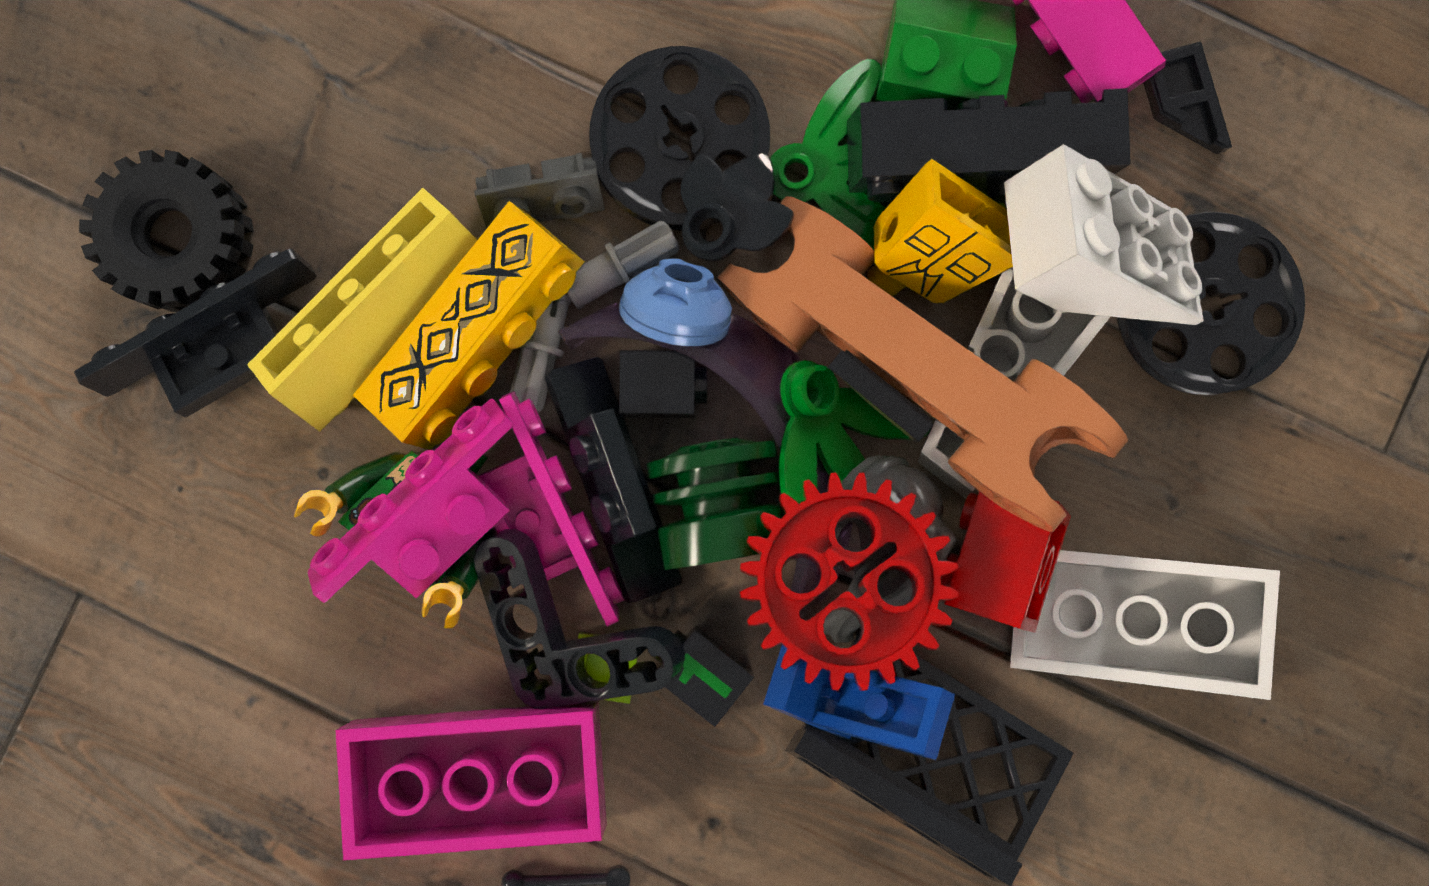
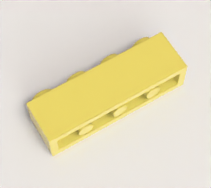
M422 188L247 364L272 397L320 432L335 416L341 414L354 398L353 394L476 243L477 239L449 210Z

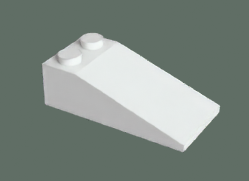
M1060 550L1036 632L1013 627L1010 668L1271 700L1280 571Z

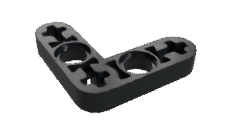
M505 529L483 541L476 549L474 557L475 570L510 681L516 695L526 705L533 708L546 709L654 692L664 688L682 669L685 661L684 648L679 638L673 632L661 626H648L566 641L539 552L533 540L524 532L517 529ZM502 553L503 556H513L516 566L512 568L510 564H501L498 554ZM521 584L524 586V588L515 591L511 595L508 593L507 588L509 586H512V589ZM515 604H522L534 613L537 619L536 633L523 631L516 624L513 616ZM538 644H542L543 650H541L540 652L538 651V648H535L532 651L527 652L528 649H531ZM646 649H648L651 656H661L663 664L658 669L654 661L638 662L629 669L628 661L636 659ZM585 654H596L606 661L610 670L609 681L599 682L587 673L584 666ZM538 669L542 675L549 674L552 683L549 685L546 679H537L534 671Z

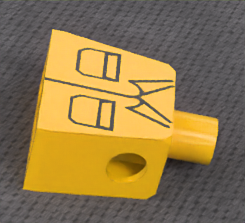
M931 159L877 218L874 225L875 265L868 270V280L892 297L905 287L910 288L933 303H944L1013 267L1007 209Z

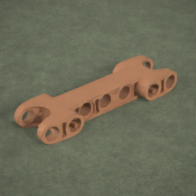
M785 197L780 204L794 212V219L787 230L795 239L794 250L788 261L778 269L767 273L753 272L743 267L728 264L717 277V280L762 329L794 352H799L816 331L844 352L848 350L890 386L965 440L948 460V464L957 474L1001 508L1038 528L1054 532L1067 514L1048 495L1044 487L1034 477L1035 467L1040 457L1053 447L1062 444H1077L1088 450L1114 458L1128 442L1127 435L1118 423L1079 386L1038 360L1032 359L1014 381L1010 380L863 276L864 273L875 262L874 250L859 235L828 213L794 197Z

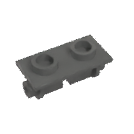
M582 152L572 156L541 161L543 178L532 180L529 163L495 170L493 168L487 169L486 176L476 178L477 190H474L486 228L489 227L509 201L538 222L559 218H578L587 213L604 211L605 207L596 162L593 161L592 157L583 158Z

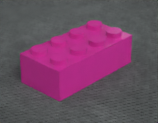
M599 701L546 709L527 706L354 719L335 730L343 860L602 841L607 826Z

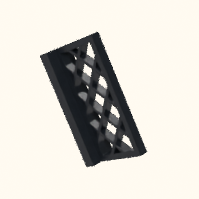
M861 628L857 631L848 648L854 646L859 640ZM917 655L920 667L913 671L918 674L905 677V679L916 682L927 679L940 688L955 694L956 698L969 705V707L956 709L955 702L953 701L948 722L957 752L956 756L926 763L925 757L913 754L916 766L893 771L882 764L877 743L866 740L869 756L851 745L865 741L857 737L851 736L850 739H841L837 735L825 732L805 722L802 728L795 732L785 750L786 752L992 881L1007 886H1012L1023 864L1017 860L1074 754ZM899 660L892 662L895 676L904 678L901 662ZM980 712L991 719L998 745L968 752L959 717ZM1006 729L1022 739L1009 742ZM1033 745L1052 757L1040 780L1020 784L1012 749ZM1000 753L1009 788L979 795L970 760ZM960 763L969 798L946 804L935 797L929 771ZM919 774L922 788L904 777ZM1034 790L1026 805L1023 793ZM1012 796L1018 822L1008 840L1005 841L988 830L982 804ZM971 807L975 822L957 810Z

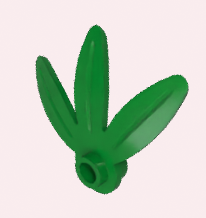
M865 59L843 73L826 91L809 121L802 144L793 143L779 148L770 159L775 173L774 195L782 201L787 196L794 197L805 203L814 200L822 211L850 228L874 250V225L877 218L886 208L879 202L868 200L865 193H849V186L846 184L848 182V145H838L847 135V120L860 103L871 101L881 73L880 64L874 59ZM793 163L803 164L808 170L807 177L801 182L789 181L785 176V170L789 165Z
M804 360L791 364L784 372L780 385V394L783 406L791 417L785 428L779 459L781 494L789 495L798 504L805 501L803 495V482L809 479L817 488L816 451L829 476L831 473L836 472L841 483L855 467L865 460L842 426L874 438L911 440L851 388H839L836 376L828 367L813 361ZM930 430L925 434L924 437L929 435Z

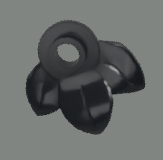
M762 153L742 159L723 172L712 159L704 154H699L688 167L683 176L680 191L683 202L688 210L683 222L682 237L685 246L693 255L701 260L714 262L729 257L736 249L761 251L773 245L790 228L794 219V212L783 204L771 201L774 194L775 173L772 161L767 154ZM714 223H722L723 232L721 236L715 241H707L706 231L709 226Z

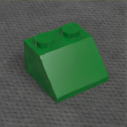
M894 0L875 102L944 98L947 101L948 110H958L960 103L979 98V96L1004 95L1006 100L1017 47L1015 7L979 0Z

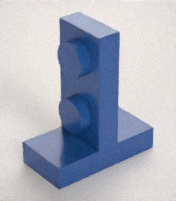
M782 644L763 705L833 735L847 739L853 736L932 760L937 759L955 694L944 688L895 676L894 683L887 684L879 673L870 670V682L868 690L865 691L859 690L853 673L845 674L839 691L832 690L829 681V671L821 669L813 682L808 684L804 682L806 662L798 659L785 670L780 667L787 648Z

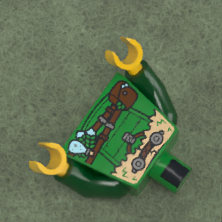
M410 451L408 454L393 452L353 468L327 486L325 491L311 490L303 494L298 501L294 517L300 516L307 509H317L322 512L325 518L316 522L310 532L313 536H322L330 529L337 512L343 514L338 523L350 530L358 523L359 514L367 503L380 494L388 495L405 479L407 468L421 453L416 451ZM483 454L469 468L477 474L488 457ZM492 528L428 587L423 598L422 617L425 618L429 609L433 605L443 603L452 609L445 619L444 628H453L458 623L462 600L468 598L479 581L474 563L476 549L483 541L492 536Z

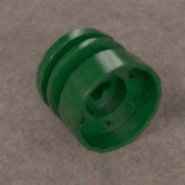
M729 438L678 448L677 451L660 460L646 463L650 480L676 476L678 479L679 489L652 494L653 504L682 506L684 518L668 523L658 529L665 570L759 554L747 545L748 536H759L768 539L770 532L761 522V514L765 512L782 519L785 513L781 505H757L755 492L779 483V472L752 476L750 463L777 457L775 441L755 442L739 438Z

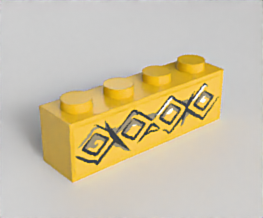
M509 201L353 396L402 443L432 450L435 445L442 443L452 435L454 424L473 398L480 396L491 387L497 377V369L512 350L521 347L531 338L536 329V321L551 302L560 299L570 290L576 279L577 270L585 261L536 219Z

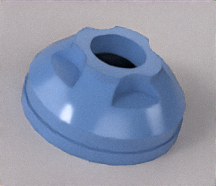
M663 259L659 261V265L639 273L626 283L620 299L619 312L626 324L646 337L672 345L704 346L714 344L728 334L732 306L724 291L714 280V275L707 268L687 263L681 259Z

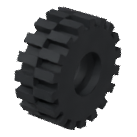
M153 150L138 152L141 161L139 164L126 156L114 162L120 172L115 178L105 172L100 174L94 181L104 189L99 198L86 194L82 206L93 211L92 220L79 219V233L92 238L93 243L82 245L81 248L85 259L99 264V266L92 270L100 281L113 285L111 290L158 310L162 308L170 312H178L184 306L199 300L200 295L207 288L224 283L229 276L236 279L245 273L246 269L237 265L240 255L252 256L254 245L244 239V233L254 232L252 219L241 211L247 208L242 196L231 189L233 186L203 163L193 157L189 160L176 151L165 150L164 157ZM179 211L184 213L192 225L189 243L177 255H159L150 244V232L153 224L165 212Z

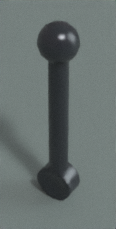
M621 865L611 867L607 873L523 875L518 870H510L503 875L501 885L629 886L630 872Z

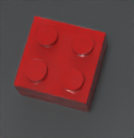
M980 491L979 494L970 492L960 517L959 527L967 531L960 555L951 553L947 560L957 563L958 569L941 578V585L958 591L959 596L956 599L945 601L944 604L1035 633L1071 515L1060 502L1055 501L1066 512L1067 516L1054 532H1049L1001 508Z

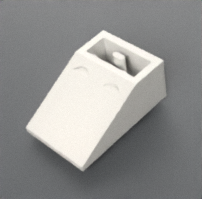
M1064 144L1004 182L1015 290L1061 312L1197 325L1203 322L1199 298L1202 292V282L1194 268L1190 246L1193 231L1189 220L1179 209L1167 206L1147 194L1140 186L1128 183L1105 169L1098 161L1088 159Z

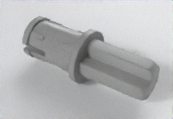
M658 221L614 247L610 242L605 244L607 251L582 264L577 270L574 284L567 293L577 309L580 310L584 308V305L621 284L627 283L639 273L658 264L660 260L667 259L676 254L679 250V244L669 225L665 221Z
M564 295L560 299L551 302L536 321V329L531 338L518 348L520 349V354L510 392H516L520 403L531 399L537 412H541L544 408L548 392L545 375L553 370L555 359L563 357L564 352L559 350L558 347L568 307L572 301L568 295Z

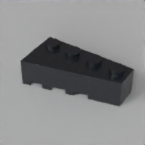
M1128 88L1104 89L1102 99L1096 103L1072 104L1071 91L1044 93L1043 99L1029 101L1018 107H1008V102L1005 100L1004 95L979 96V98L960 103L958 110H948V104L944 98L862 102L847 120L849 193H867V199L870 201L892 202L920 169L933 159L982 193L987 194L988 197L997 203H1006L1004 182L1063 144L1088 159L1098 161L1105 169L1116 174L1131 164Z

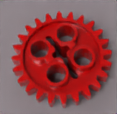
M835 472L830 474L827 492L820 494L815 485L807 479L803 482L805 501L800 504L785 493L780 495V504L785 513L782 519L765 512L761 514L760 520L770 532L768 539L759 536H748L747 545L761 555L760 561H748L740 564L741 572L758 578V585L748 587L740 592L742 600L757 601L761 605V609L747 619L748 625L760 626L768 624L772 631L761 644L762 649L767 650L782 643L787 648L780 667L785 670L798 659L806 662L804 682L808 684L813 682L821 669L829 671L831 689L839 691L846 673H853L860 691L868 690L870 670L875 669L887 684H892L895 682V671L892 662L899 660L911 670L918 669L920 665L912 648L917 644L928 650H937L940 645L928 631L930 625L950 626L953 621L946 613L937 609L939 602L953 600L959 596L958 591L941 585V577L957 570L958 564L950 561H938L936 554L951 540L949 536L929 538L925 532L936 518L934 512L924 514L916 519L910 514L916 498L914 493L908 494L898 503L891 501V480L886 479L876 494L867 492L865 473L859 472L853 483L852 490H843L841 481ZM847 518L862 520L871 531L872 540L870 546L860 552L845 550L838 543L835 536V528L838 523ZM892 543L895 545L896 553L868 573L858 584L859 590L863 594L862 596L856 598L851 592H844L810 620L805 621L800 618L799 612L802 608L833 586L838 578L834 570L835 567L840 565L847 572L853 571L885 544ZM795 558L811 560L817 566L820 573L818 586L808 593L791 591L782 580V570L788 561ZM887 570H897L909 577L913 593L906 605L893 606L881 598L877 586L881 573ZM836 610H845L857 617L861 633L859 640L854 646L839 648L827 640L823 625L828 614Z

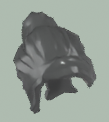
M884 455L868 457L842 481L843 490H852L858 473H865L867 492L876 494L886 479L891 480L890 500L895 503L900 502L908 494L914 493L916 498L910 514L916 519L924 514L934 512L936 518L925 532L929 538L949 536L951 540L936 553L938 561H945L957 540L954 533L942 520L944 506L940 490L923 472L910 466L905 458ZM847 518L838 523L835 528L836 539H838L841 530L849 522H855L859 531L861 551L870 546L872 540L871 531L862 520ZM892 543L885 544L856 567L853 580L847 591L851 592L856 598L862 596L863 594L859 590L858 584L868 573L896 553L895 545ZM887 570L879 576L877 582L878 592L886 603L893 606H902L909 602L913 589L908 576L897 570ZM836 610L825 618L823 625L824 634L831 635L835 643H848L854 639L853 633L860 627V623L851 612Z

